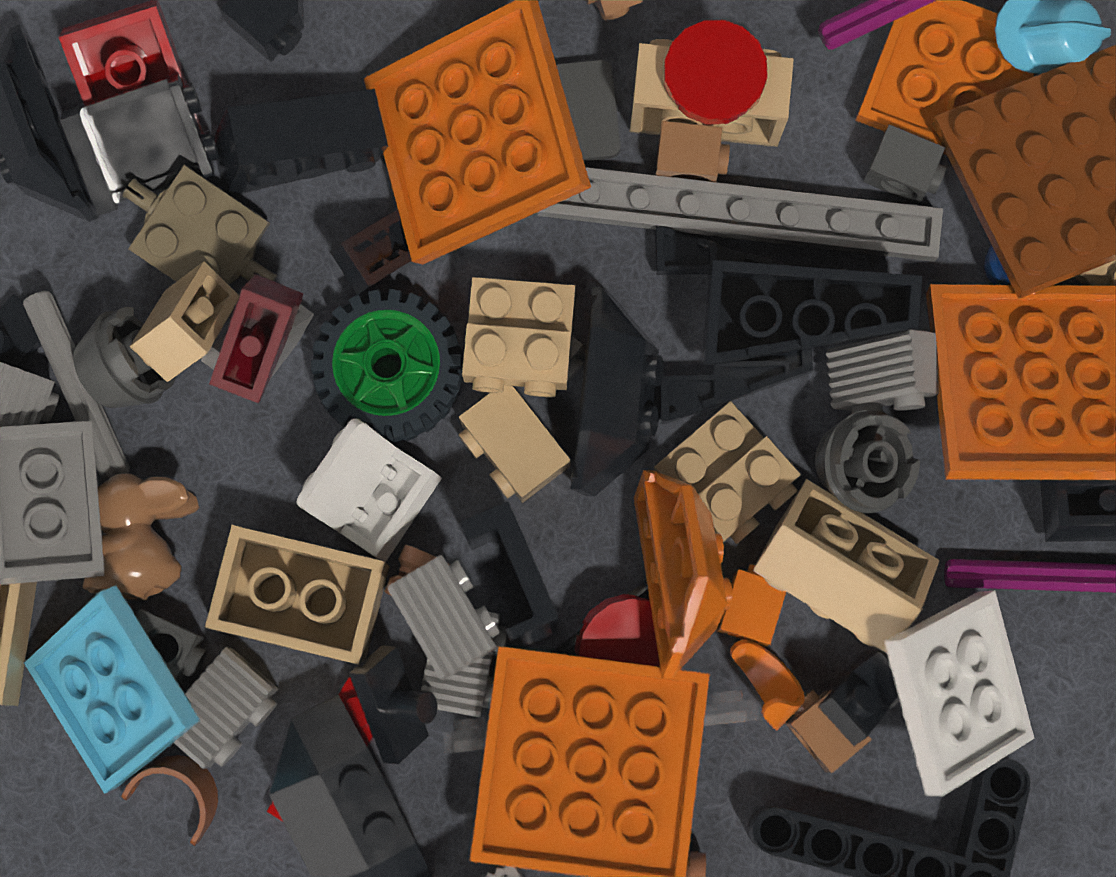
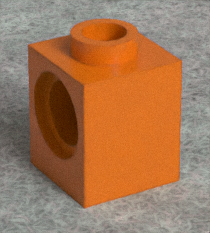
M749 564L747 572L738 569L734 573L731 582L732 604L729 610L724 611L717 632L742 640L748 639L766 647L771 644L786 591L777 590L770 586L762 576L753 571L755 565Z

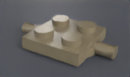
M184 165L170 187L160 193L159 196L137 182L136 179H133L128 184L130 188L144 196V199L129 189H125L122 196L147 212L144 226L128 249L176 282L203 261L228 285L241 278V276L250 281L256 273L275 282L278 275L253 260L257 243L271 223L207 179H204V177Z

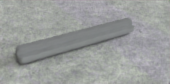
M40 291L24 299L23 305L75 421H92L95 464L101 478L107 481L117 474L128 473L130 467L102 405L89 395L77 376L73 361L75 345L52 294L49 291Z

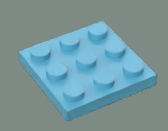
M116 585L99 592L24 662L104 794L122 785L200 721L189 699L180 689L163 662L160 653L153 646L135 617L132 608L127 604Z

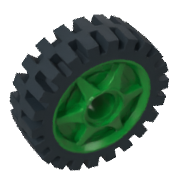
M379 289L368 291L369 295L363 297L356 295L348 299L349 303L343 308L338 306L332 312V318L328 322L324 321L319 330L320 336L318 340L315 339L312 349L311 371L314 379L313 382L323 406L342 427L345 428L352 419L357 418L390 443H397V441L405 439L408 441L417 438V435L425 431L427 433L435 428L436 424L448 415L453 403L456 402L463 379L461 346L454 329L446 317L433 304L423 301L420 296L412 293L409 295L403 294L401 290L389 289V292H381ZM387 355L398 357L402 361L400 371L395 376L382 378L375 374V365L380 358Z

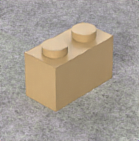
M203 261L164 291L130 347L142 358L145 364L153 368L168 382L209 352L236 305L239 295Z
M504 385L503 392L489 393L459 416L464 430L458 436L476 459L483 453L496 469L489 476L507 499L516 494L522 503L571 465L570 458L513 386Z

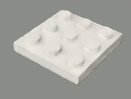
M995 590L977 592L884 641L926 796H944L1035 739Z

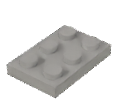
M92 421L0 427V585L104 576Z

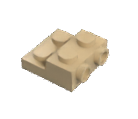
M472 277L469 319L466 326L462 370L464 382L473 383V390L487 393H501L504 391V385L525 387V394L537 397H554L556 390H567L575 285Z
M732 401L726 404L654 466L655 471L692 485L711 512L715 533L722 535L723 543L731 537L736 544L760 524L753 516L768 503L776 511L798 491L792 483L801 475L767 436L763 438Z

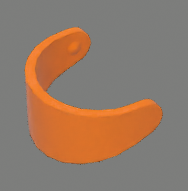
M748 639L737 641L732 645L730 655L748 677L763 700L764 705L761 710L763 717L775 730H778L804 704L805 696L801 685L788 667L769 650Z

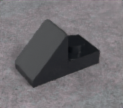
M879 650L865 651L818 706L853 746L867 738L886 712L900 702L893 672L887 657Z

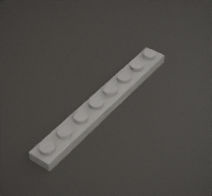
M587 167L586 171L591 188L537 212V216L655 230L656 226H664L681 233L935 262L939 257L943 208Z

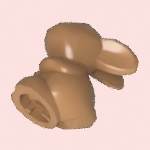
M117 474L97 487L101 530L106 534L102 536L104 576L84 578L83 589L88 590L90 593L98 594L116 585L125 600L147 601L148 596L158 594L180 578L182 570L180 563L172 556L165 540L152 529L151 524L156 519L182 518L195 513L199 509V504L196 496L188 492L182 483L171 478L150 477L142 480L133 474Z

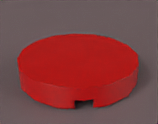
M704 20L685 28L671 43L664 61V86L669 97L671 96L672 101L686 117L703 124H728L739 119L740 116L746 114L759 102L768 79L767 58L759 41L744 27L726 20Z
M623 594L605 599L588 612L583 620L584 625L580 630V635L576 637L575 652L577 657L660 667L651 604L648 599L640 598L637 595Z

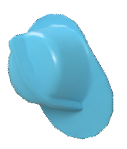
M1008 0L997 15L995 35L997 46L1004 59L1013 67L1028 73L1043 74L1070 62H1081L1091 54L1098 52L1102 45V40L1111 35V29L1102 27V21L1097 10L1084 0Z

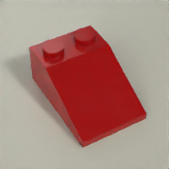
M150 0L63 28L58 37L84 104L177 72L180 74L183 85L187 84L159 0ZM196 113L195 116H196L197 122H198V124H199V127H200L201 132H203V131H202V128H201V125H200V122H199V119H198V115H197V113Z

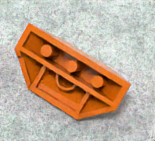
M643 470L634 495V504L662 678H673L716 631L724 611L729 610L731 607L732 586L729 578H723L721 563L724 556L722 535L715 533L711 512L694 487L657 471Z

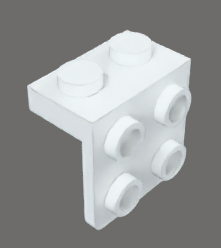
M354 418L336 435L331 449L319 467L304 482L302 491L297 498V505L377 559L386 562L442 477L395 447L364 422Z

